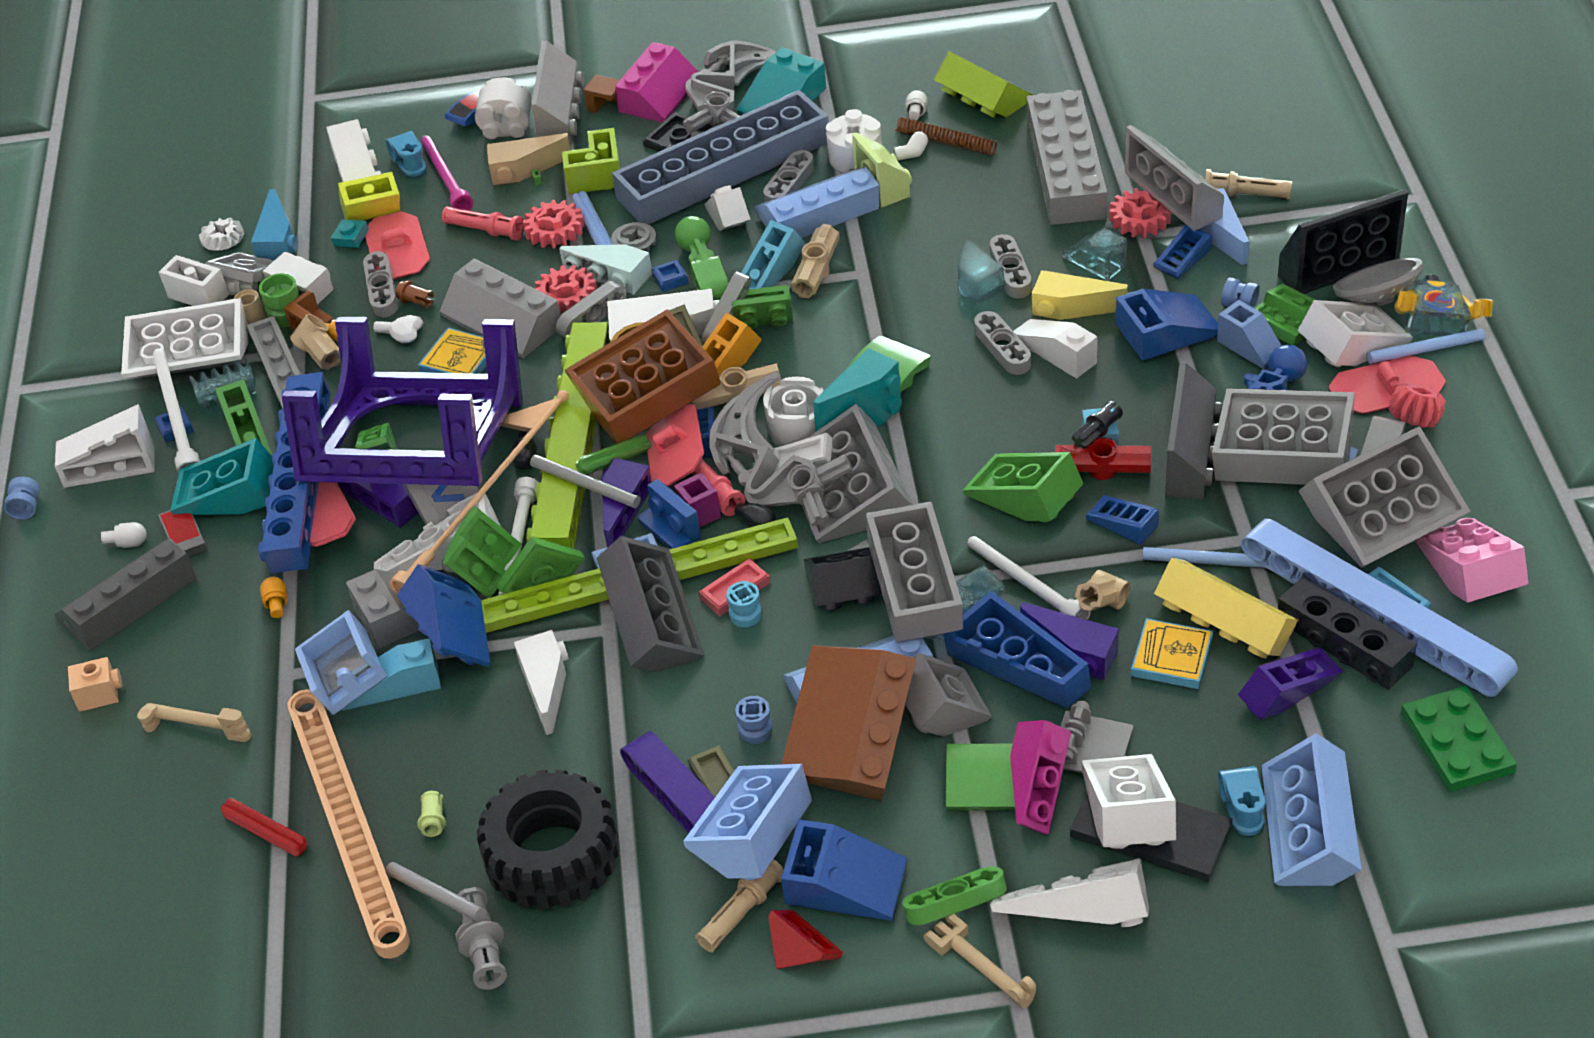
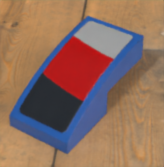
M480 89L458 100L445 113V119L462 126L476 123L475 113Z

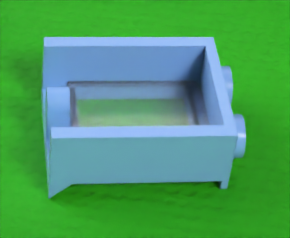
M349 610L295 648L311 693L333 715L388 676L378 660L367 634V629Z

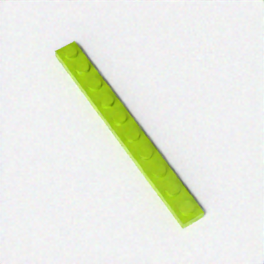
M787 517L669 550L679 580L741 564L748 558L756 560L798 548V541ZM600 568L481 600L486 633L609 600L601 577Z

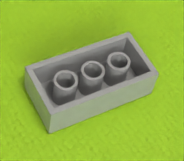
M932 502L866 513L867 541L895 641L900 642L963 630V604Z

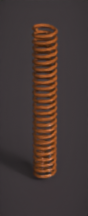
M902 116L897 121V129H894L895 131L913 135L915 132H923L928 135L927 138L930 140L992 155L997 148V141H995L994 149L990 153L993 147L992 139L981 138V136L977 137V135L973 137V134L969 136V133L965 134V132L949 130V128L926 124V122L922 123V121L918 122V120L914 121V119L910 120V118L907 119Z

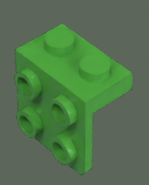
M789 285L749 289L744 299L732 302L733 316L747 324L751 329L767 324L783 326L787 322L793 321Z

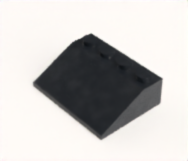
M1404 189L1299 224L1280 252L1278 277L1285 285L1305 294L1335 284L1349 274L1369 266L1400 259L1408 192Z

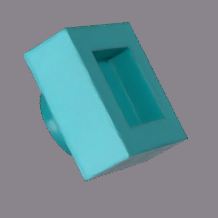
M342 219L331 236L332 243L338 247L359 248L369 227L366 221Z

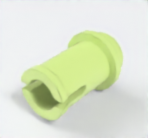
M427 791L421 795V816L418 818L417 825L422 834L428 837L438 836L446 826V820L442 816L444 798L437 791Z

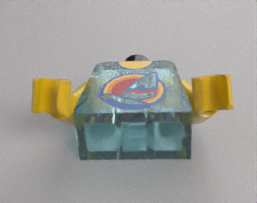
M1427 275L1422 280H1416L1412 290L1399 292L1394 309L1399 314L1407 312L1405 333L1442 337L1465 332L1469 320L1478 319L1482 316L1492 317L1493 300L1475 299L1474 304H1472L1462 295L1457 284L1440 282L1438 276Z

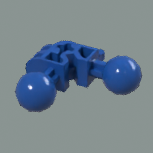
M1282 345L1270 354L1268 360L1269 371L1262 369L1259 375L1245 374L1244 384L1248 389L1287 390V383H1293L1305 374L1308 365L1306 356L1295 345Z

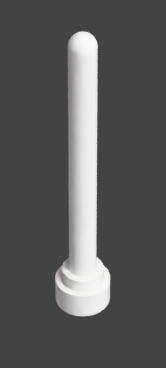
M156 349L153 351V359L178 448L174 461L179 473L181 468L200 461L198 453L190 448L165 353L162 349Z
M531 477L519 478L514 488V496L518 504L511 535L521 544L523 543L530 505L537 500L536 484L538 481ZM521 547L518 549V551L506 565V567L504 568L505 571L509 568V566L518 556V554L521 551Z
M972 536L968 539L967 544L969 548L1060 610V613L1085 620L1089 619L1091 611L1080 608L1078 599L1067 600L978 537Z

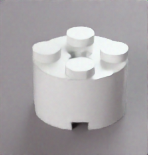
M504 77L490 79L483 88H480L475 121L486 138L495 139L501 136L521 138L525 134L531 108V94L524 85L523 88L518 86L515 80Z
M858 109L848 110L845 115L834 119L826 125L829 162L833 168L845 173L850 171V169H854L853 133L857 132L882 145L880 122L871 116L862 114Z
M788 377L780 380V385L772 389L771 385L766 390L763 398L766 427L771 441L775 445H787L804 440L816 432L813 400L824 390L822 387L819 389L815 386V381L805 377Z

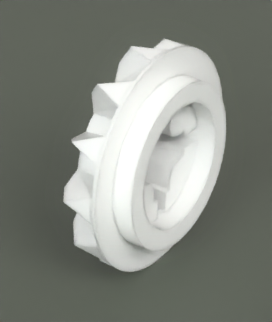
M230 217L226 220L219 218L216 222L209 221V226L202 227V233L199 234L203 247L218 251L238 244L244 236V230L239 221H233Z

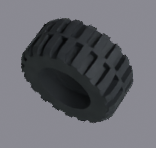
M555 769V773L539 770L536 771V775L529 777L524 774L516 778L517 782L511 785L508 782L499 789L500 794L498 796L493 795L486 804L487 810H483L478 820L479 828L477 829V841L484 867L495 890L500 891L502 896L511 902H515L518 899L520 906L532 908L533 905H538L541 910H551L553 905H560L561 908L570 906L571 901L579 898L582 901L591 895L590 890L593 888L598 890L606 882L605 875L609 876L616 866L615 859L619 856V837L613 811L607 795L602 793L601 788L592 781L587 783L586 777L573 773L570 776L568 771ZM561 826L577 831L569 842L550 851L534 852L520 847L530 835L544 828Z

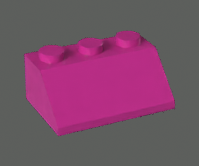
M652 42L615 86L619 112L663 123L688 96L685 90L686 81L691 79V75L699 71L675 47Z

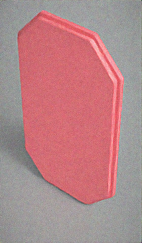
M399 211L375 217L368 224L369 230L365 238L369 252L381 251L387 254L394 280L420 273L430 261L416 216ZM376 265V271L380 270L379 265Z
M1411 355L1339 372L1328 388L1330 392H1355L1354 412L1364 415L1389 409L1391 395L1399 384L1413 383L1426 388H1432L1435 392H1440L1446 384V380L1433 361Z
M685 405L652 425L646 433L648 441L651 442V448L647 449L651 482L658 478L663 484L670 487L694 472L704 454L695 405Z
M319 482L310 545L313 547H318L346 536L356 520L337 482Z

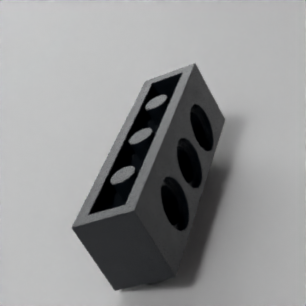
M1303 576L1279 598L1278 609L1298 619L1293 629L1295 633L1307 639L1315 647H1321L1336 657L1341 663L1359 671L1370 681L1378 683L1389 690L1414 666L1417 643L1307 577Z

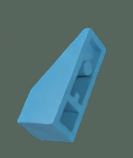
M269 189L251 240L255 256L270 260H276L284 252L293 255V252H296L298 248L297 237L292 233L290 223L275 189Z

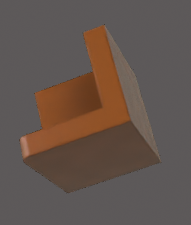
M595 75L583 89L587 111L597 113L606 101L617 103L615 86L620 80Z
M310 290L284 307L289 327L293 331H295L306 314H312L324 323L331 324L333 320L332 316L318 308L315 295Z

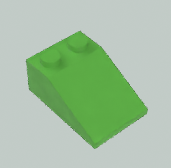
M1070 452L995 454L964 487L963 493L970 498L1022 520L1049 522L1057 517L1058 512L1074 497V494L1084 483Z

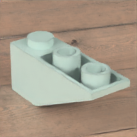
M626 244L561 246L559 248L562 265L566 269H570L572 265H576L577 270L584 267L587 273H593L596 282L604 284L607 281H614L631 294H635L652 275L649 252Z

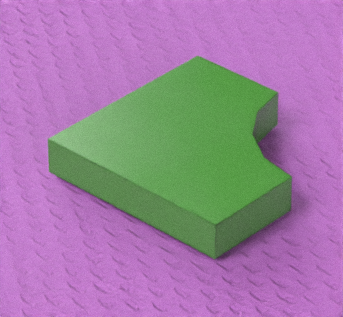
M531 537L496 585L500 592L510 593L569 577L575 573L585 557L579 550Z

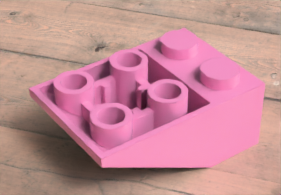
M1474 518L1459 519L1454 525L1441 527L1415 540L1450 592L1467 603L1529 584L1524 546Z

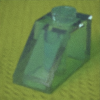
M1101 228L1075 242L1063 252V258L1108 281L1126 266L1127 239L1106 228Z
M969 239L963 241L958 265L957 286L960 293L978 305L1004 291V268Z

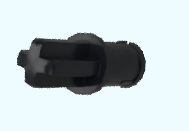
M1108 401L1096 414L1089 415L1086 418V423L1072 435V440L1075 442L1074 446L1086 449L1098 437L1105 436L1108 433V428L1123 415L1120 405L1111 412L1110 410L1117 403Z

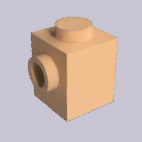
M108 657L68 666L69 691L79 712L119 702L118 688L123 687L119 669L112 668Z

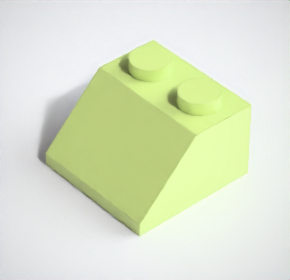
M857 132L853 133L854 169L867 167L879 183V206L882 208L910 197L911 175L907 169H904L898 163L896 156L890 154L883 145Z

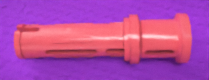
M449 206L445 207L442 212L444 224L484 230L494 237L503 235L510 237L511 240L518 241L524 233V219L521 216L506 217L500 212L483 214Z
M701 458L696 469L691 474L695 476L702 472L717 490L720 511L725 516L735 515L736 505L738 503L745 504V496L741 491L734 490L731 481L727 477L718 475Z

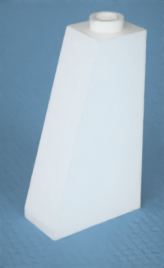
M712 289L607 301L609 339L611 341L615 333L624 326L636 322H646L667 309L671 310L683 304L687 308L698 336L702 335L719 300H713Z

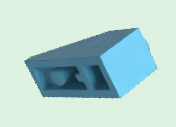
M770 220L741 272L751 277L749 289L773 287L792 269L802 248L806 244L794 229Z
M430 638L397 645L379 656L378 660L388 676L344 707L342 711L441 689L438 665ZM366 664L352 674L356 676L370 665Z

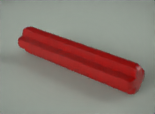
M233 798L227 799L225 804L221 806L220 810L223 812L224 818L294 856H301L308 847L304 836Z

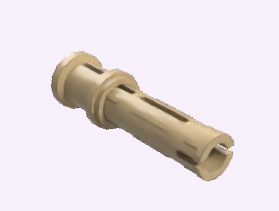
M1206 169L1205 180L1216 189L1224 188L1228 197L1235 196V193L1290 199L1292 181L1237 176L1238 173L1234 171L1225 174L1215 173L1211 169Z
M773 859L761 878L754 880H744L741 878L738 881V890L711 918L709 923L696 934L695 938L698 940V944L706 951L714 952L721 941L735 928L746 913L754 905L764 903L769 890L777 882H782L783 867Z

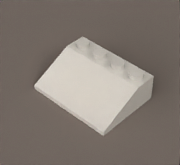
M241 299L126 316L121 372L123 379L157 373L153 359V351L156 349L164 351L169 371L241 360L249 343V332L246 326L249 323Z

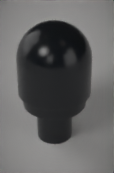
M519 432V439H517L512 446V451L527 435L528 432ZM532 439L513 460L514 465L519 469L526 470L532 467L530 465L531 458L537 455V447Z
M738 503L734 510L735 514L741 516L743 522L748 527L776 521L774 512L758 503H751L748 506Z

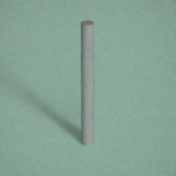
M534 455L531 458L530 465L534 468L632 508H637L640 503V497L541 456Z
M395 862L387 865L386 874L477 922H481L486 918L487 911L481 906Z

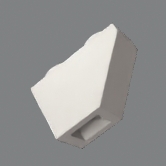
M731 185L716 189L715 193L711 194V198L705 203V208L719 232L746 224L751 220L740 187L732 189Z

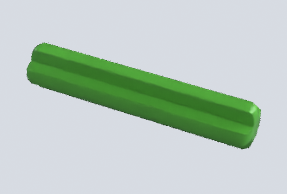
M639 435L580 457L575 466L579 469L580 473L588 475L609 467L614 458L627 460L647 452V449L651 448V442L648 441L646 435Z

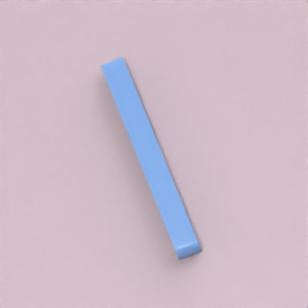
M1271 519L1262 520L1241 541L1244 553L1255 562L1293 584L1298 582L1303 576L1307 577L1417 643L1416 656L1483 695L1489 697L1498 695L1518 672L1516 662L1507 653Z

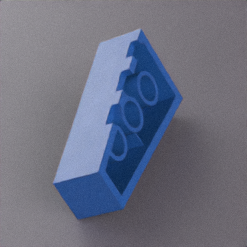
M989 591L963 614V630L943 633L948 656L1065 708H1069L1091 688L1087 662L992 591Z

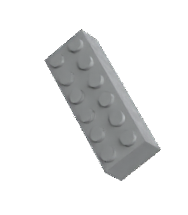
M1068 90L1050 94L1040 93L1027 96V124L1050 225L1107 219V189L1081 90Z

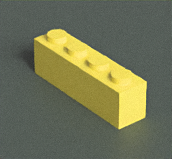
M1170 559L1154 592L1155 595L1164 599L1162 604L1165 607L1179 613L1182 609L1191 613L1190 619L1193 622L1207 628L1211 624L1221 629L1219 632L1221 637L1234 643L1241 640L1249 644L1247 650L1264 659L1268 655L1281 656L1298 619L1182 559Z

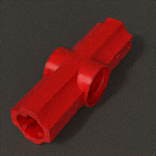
M1097 438L1086 449L1077 448L1074 445H1055V452H1070L1078 472H1089L1095 479L1107 480L1112 478L1116 472L1151 473V446H1117L1109 438Z

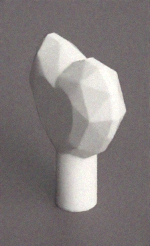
M413 315L400 317L393 322L375 321L374 332L390 334L396 341L403 344L409 343L416 339L417 331L421 328L423 321L420 317Z

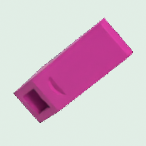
M1046 720L1018 722L1010 754L1016 822L1041 834H1049L1071 731Z

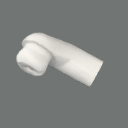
M915 132L907 145L894 147L893 152L897 160L921 156L928 144L927 135L923 132Z

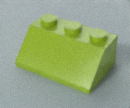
M948 51L934 78L935 81L943 85L942 91L954 97L958 92L962 95L961 101L975 107L976 103L982 105L980 111L993 118L996 113L1007 118L1027 104V96L1033 95Z

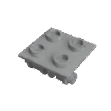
M1077 701L1076 704L1071 706L1070 711H1065L1060 726L1071 731L1063 769L1083 773L1082 760L1125 757L1134 725L1091 716L1089 704L1085 701Z

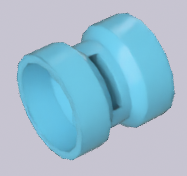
M741 581L731 585L726 594L731 622L735 626L743 628L754 626L762 617L758 587L748 581Z

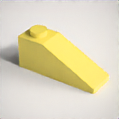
M1041 270L1032 291V315L1065 320L1116 312V297L1128 294V285Z

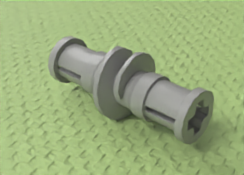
M467 888L457 894L469 901V896L473 895L475 904L487 911L488 896L482 888ZM488 911L486 918L481 922H477L462 914V925H460L455 936L459 952L466 957H470L474 965L473 981L475 986L485 990L499 987L507 977L506 969L499 960L500 952L498 945L504 939L503 927L491 920ZM490 970L491 981L487 977L486 971Z

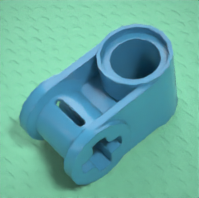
M412 131L386 139L388 152L404 175L417 177L426 172V163L421 157L422 146Z
M1256 766L1219 771L1218 783L1223 802L1226 804L1229 817L1233 819L1232 827L1237 833L1244 836H1253L1260 833L1265 824L1262 812L1265 807V797Z

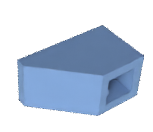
M1237 300L1219 314L1217 342L1262 369L1268 367L1270 354L1282 345L1263 313L1243 301Z

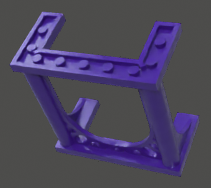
M338 317L335 321L342 367L335 399L323 419L321 420L316 391L285 390L282 395L295 481L480 486L482 482L481 462L510 407H521L523 403L515 321L485 319L482 323L487 374L375 372L368 317ZM391 404L438 405L444 451L340 449L339 447L355 422L378 408Z

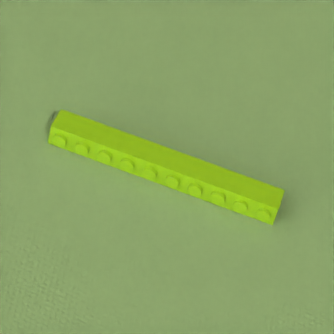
M608 322L573 323L571 334L566 335L565 339L567 354L562 355L561 367L563 374L558 375L557 388L558 392L561 390L567 391L569 399L566 402H562L554 411V417L549 419L550 438L545 439L546 459L578 472L579 469L575 466L576 462L579 461L580 457L592 453L598 421L567 376L565 369L610 343ZM540 470L542 480L536 484L537 505H532L531 508L533 525L532 528L527 529V542L531 537L575 549L585 488Z

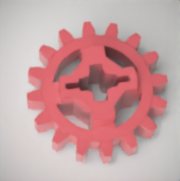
M1134 188V193H1129L1125 190L1123 191V197L1116 195L1115 202H1110L1109 221L1113 222L1114 229L1121 228V234L1131 232V237L1133 238L1136 235H1142L1143 238H1147V233L1151 232L1156 236L1158 235V229L1166 230L1167 224L1171 223V211L1146 190L1139 191L1138 188Z
M555 200L547 204L541 202V207H532V213H526V220H523L526 239H531L533 245L540 242L541 248H545L548 244H551L552 248H556L559 244L566 246L567 240L576 241V235H582V228L585 227L581 209H576L575 203L567 206L566 200L561 201L560 204H556Z
M561 265L558 271L551 268L549 275L541 274V280L535 281L536 288H534L558 300L561 314V312H566L595 291L597 285L593 273H587L586 268L583 267L577 270L576 265H572L570 269H566L564 265Z

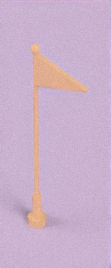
M559 391L556 399L506 415L501 424L502 427L528 432L527 435L429 550L425 549L407 571L399 570L392 577L389 585L396 594L399 593L418 564L428 567L435 558L434 553L465 518L471 508L482 498L557 407L569 399L567 391Z

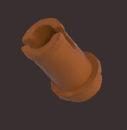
M402 281L396 288V297L403 303L409 301L424 308H430L434 301L428 298V296L434 297L433 291L414 286L411 281Z

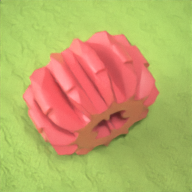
M1402 383L1392 393L1388 410L1394 418L1400 419L1412 426L1431 428L1438 424L1440 417L1442 418L1446 400L1439 392L1433 391L1432 388H1426L1413 383Z

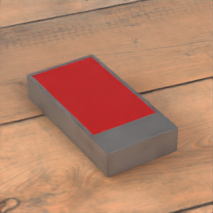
M169 510L158 514L167 538H170L183 549L188 557L207 551L192 513L172 514Z

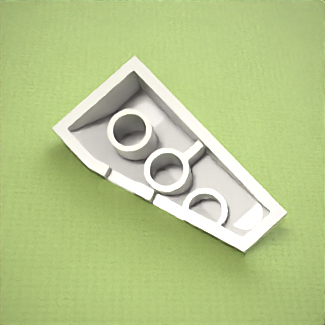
M477 493L450 507L447 510L449 516L437 525H434L432 522L423 527L424 531L413 542L412 540H405L374 562V570L378 569L395 574L399 570L407 571L425 549L429 550ZM485 493L476 503L475 507L500 526ZM460 524L434 553L435 558L428 565V568L436 571L442 570V560Z
M1140 858L1092 869L1093 873L1088 875L1087 879L1081 880L1080 877H1073L1072 875L1060 878L1059 881L1052 883V888L1045 890L1044 885H1035L1003 894L992 900L990 904L992 912L1102 924L1120 923L1121 927L1138 925L1143 922V917H1148L1149 913Z

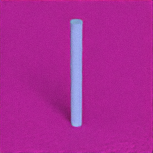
M1480 328L1367 352V360L1369 364L1482 341L1485 339V332Z
M1143 548V560L1169 562L1171 558H1176L1196 564L1266 568L1244 553Z

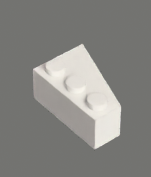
M358 119L326 127L334 160L337 163L342 182L381 174L380 171L375 172L373 166L378 165L373 149H367L366 145L371 144L366 128L361 129Z
M139 404L56 442L55 468L64 488L155 472V446Z

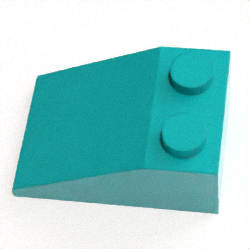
M781 47L765 61L736 109L737 114H746L797 90H800L813 101L826 90L824 62Z
M868 348L813 400L815 430L818 431L855 404L874 421L876 426L883 425L892 415L897 414L902 406L899 362Z
M254 438L181 468L170 511L172 514L192 513L193 515L245 514L265 507V499L270 496L269 475L273 474L274 469L272 455L257 438Z

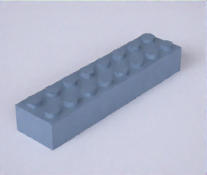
M797 90L612 172L616 199L638 222L648 225L652 224L657 220L710 197L711 194L715 193L716 189L729 185L731 187L783 164L790 154L796 151H812L827 144L826 125L829 123L828 115L805 94Z

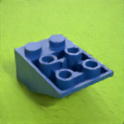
M1140 289L1116 297L1115 325L1142 361L1217 336L1218 322L1196 295Z
M418 564L397 594V597L405 606L404 611L419 624L418 629L433 642L432 648L445 657H449V655L456 656L469 665L477 663L489 667L491 661L481 599L466 581Z
M798 819L781 877L784 903L892 921L907 865V858L834 824Z

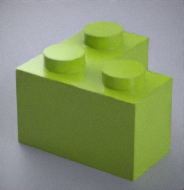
M614 128L587 131L589 148L562 152L568 194L614 188L612 172L620 169Z

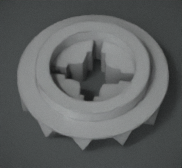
M633 222L618 227L613 232L611 240L614 245L626 244L649 252L650 246L656 245V233L648 224Z

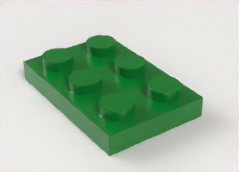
M1467 686L1402 704L1401 715L1449 792L1516 772V761Z

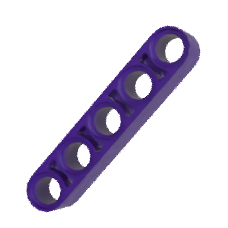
M648 731L621 748V757L633 775L689 834L715 797L652 731Z

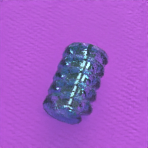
M246 358L245 367L238 360L234 361V371L225 364L222 366V375L213 368L211 369L210 379L204 372L200 373V382H197L192 376L189 377L198 403L202 404L207 410L211 409V400H214L220 406L215 388L242 379L245 380L249 391L252 394H256V382Z

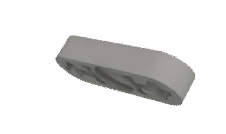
M799 150L790 154L763 190L765 202L799 190L814 170L811 152ZM789 177L795 178V179L790 180V181H785V180H783V179L789 178Z
M1005 234L994 236L990 240V257L1006 294L1017 299L1027 297L1032 291V278L1015 239ZM1008 264L1017 265L1015 268H1005L1004 266Z
M381 251L372 252L363 260L370 304L376 316L382 318L389 317L398 310L392 267L386 253ZM376 265H379L380 270H375ZM387 281V283L381 287H374L375 284H377L378 282ZM386 297V303L382 304L381 298Z
M738 271L734 273L701 338L702 345L726 312L733 316L732 302L745 298L751 285L750 276Z
M607 281L559 317L556 323L557 333L566 338V335L571 334L573 323L601 322L608 317L607 301L626 299V289L614 281ZM595 305L594 310H593L592 313L588 316L589 311H590L591 308Z
M985 311L977 314L974 319V330L979 340L1008 373L1013 375L1027 373L1031 368V352L997 313ZM1000 340H1006L1010 342L1007 345L996 344V342Z

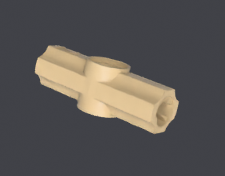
M822 224L819 228H816L810 242L802 248V260L791 283L792 291L796 292L800 298L809 299L810 296L816 294L822 279L829 274V262L840 237L839 231L835 230L832 225Z
M777 363L745 371L740 367H730L722 372L719 378L721 383L719 386L695 399L692 403L696 406L697 410L724 403L727 404L751 384L775 371L779 373ZM780 380L772 384V389L780 385Z

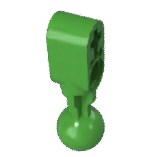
M698 216L685 217L676 226L675 239L683 250L691 252L688 259L696 290L712 289L713 300L720 301L729 283L719 256H714L713 251L706 247L711 238L710 227L704 219Z

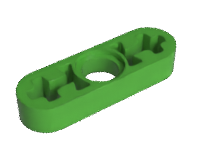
M999 867L981 868L908 895L903 900L907 922L912 925L927 924L1002 896L1007 891L1003 870Z

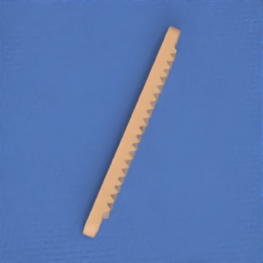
M311 690L298 691L290 697L288 710L373 948L377 955L383 958L398 957L408 949L410 943L409 934L324 705L311 693ZM304 704H314V707L308 712L298 711L299 707ZM389 932L400 934L399 938L391 944L380 942L381 938Z

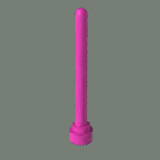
M423 136L421 144L451 194L449 198L450 205L456 209L470 211L474 204L468 191L459 188L431 138Z

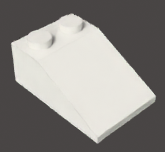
M1314 300L1298 329V332L1307 339L1306 343L1318 349L1325 356V360L1335 367H1341L1342 365L1357 366L1368 361L1367 352L1404 345L1411 342L1413 338L1374 303Z
M1152 754L1081 761L1096 832L1103 847L1122 849L1131 844L1146 843L1148 845H1160L1165 841L1176 840V800Z

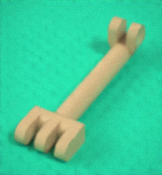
M147 703L137 714L146 732L154 731L159 725L160 720L166 719L221 729L228 740L247 742L252 737L246 721L239 710L223 708L219 715Z
M955 914L945 917L947 925L940 921L934 926V930L939 936L931 930L923 936L926 943L941 956L953 948L1023 1008H1027L1032 1003L1036 993L1035 982L1029 976H1025L1019 985L966 941L964 937L968 935V925Z

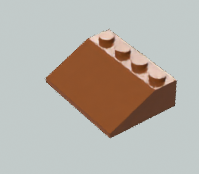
M668 309L565 369L567 376L601 427L615 444L629 440L721 384L714 360Z
M812 645L781 764H802L807 783L882 801L916 658L878 649Z

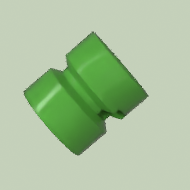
M273 274L266 277L259 285L261 299L265 305L267 317L274 316L280 328L289 327L284 307L299 297L297 283L294 277L289 274Z

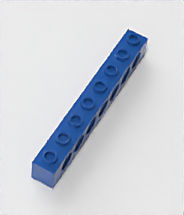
M323 372L287 377L286 389L282 390V395L285 390L316 391L320 418L322 420L329 410L331 392ZM284 409L279 410L278 414L280 429L275 433L277 449L276 453L272 454L274 469L273 474L269 475L270 496L265 499L267 516L262 521L264 536L263 542H260L258 546L259 557L262 562H266L270 573L308 569L311 551L310 538L319 482L295 481Z

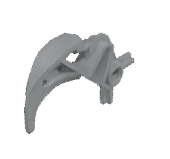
M736 40L719 44L708 50L703 62L706 69L691 75V79L686 81L685 84L686 93L699 111L683 121L686 131L692 133L706 124L716 127L739 117L734 112V86H739L750 72L761 68L765 61L776 51L762 45ZM729 65V70L726 73L718 72L721 66Z
M775 371L748 386V388L725 405L710 430V450L714 462L723 476L727 477L732 474L727 460L731 462V467L738 475L739 483L745 487V498L749 504L758 503L765 507L800 503L805 506L811 525L816 526L819 524L823 526L826 524L825 520L829 519L822 500L827 489L826 484L852 471V466L845 454L818 468L809 459L793 455L774 473L780 460L774 454L775 449L759 432L756 425L755 410L762 393L772 384L781 380L778 371ZM734 453L754 458V468L746 470L742 463L735 459Z

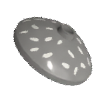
M1403 258L1379 263L1349 274L1336 282L1333 289L1335 295L1344 300L1356 303L1376 302L1377 306L1386 305L1395 300L1394 296L1398 295L1400 291H1406L1421 275L1424 265L1419 258Z

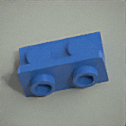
M658 478L648 484L650 497L648 504L650 508L638 515V522L669 549L691 544L700 539L697 511Z

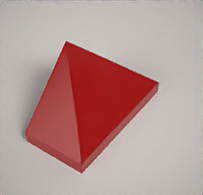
M793 909L771 910L768 919L776 969L840 959L844 952Z

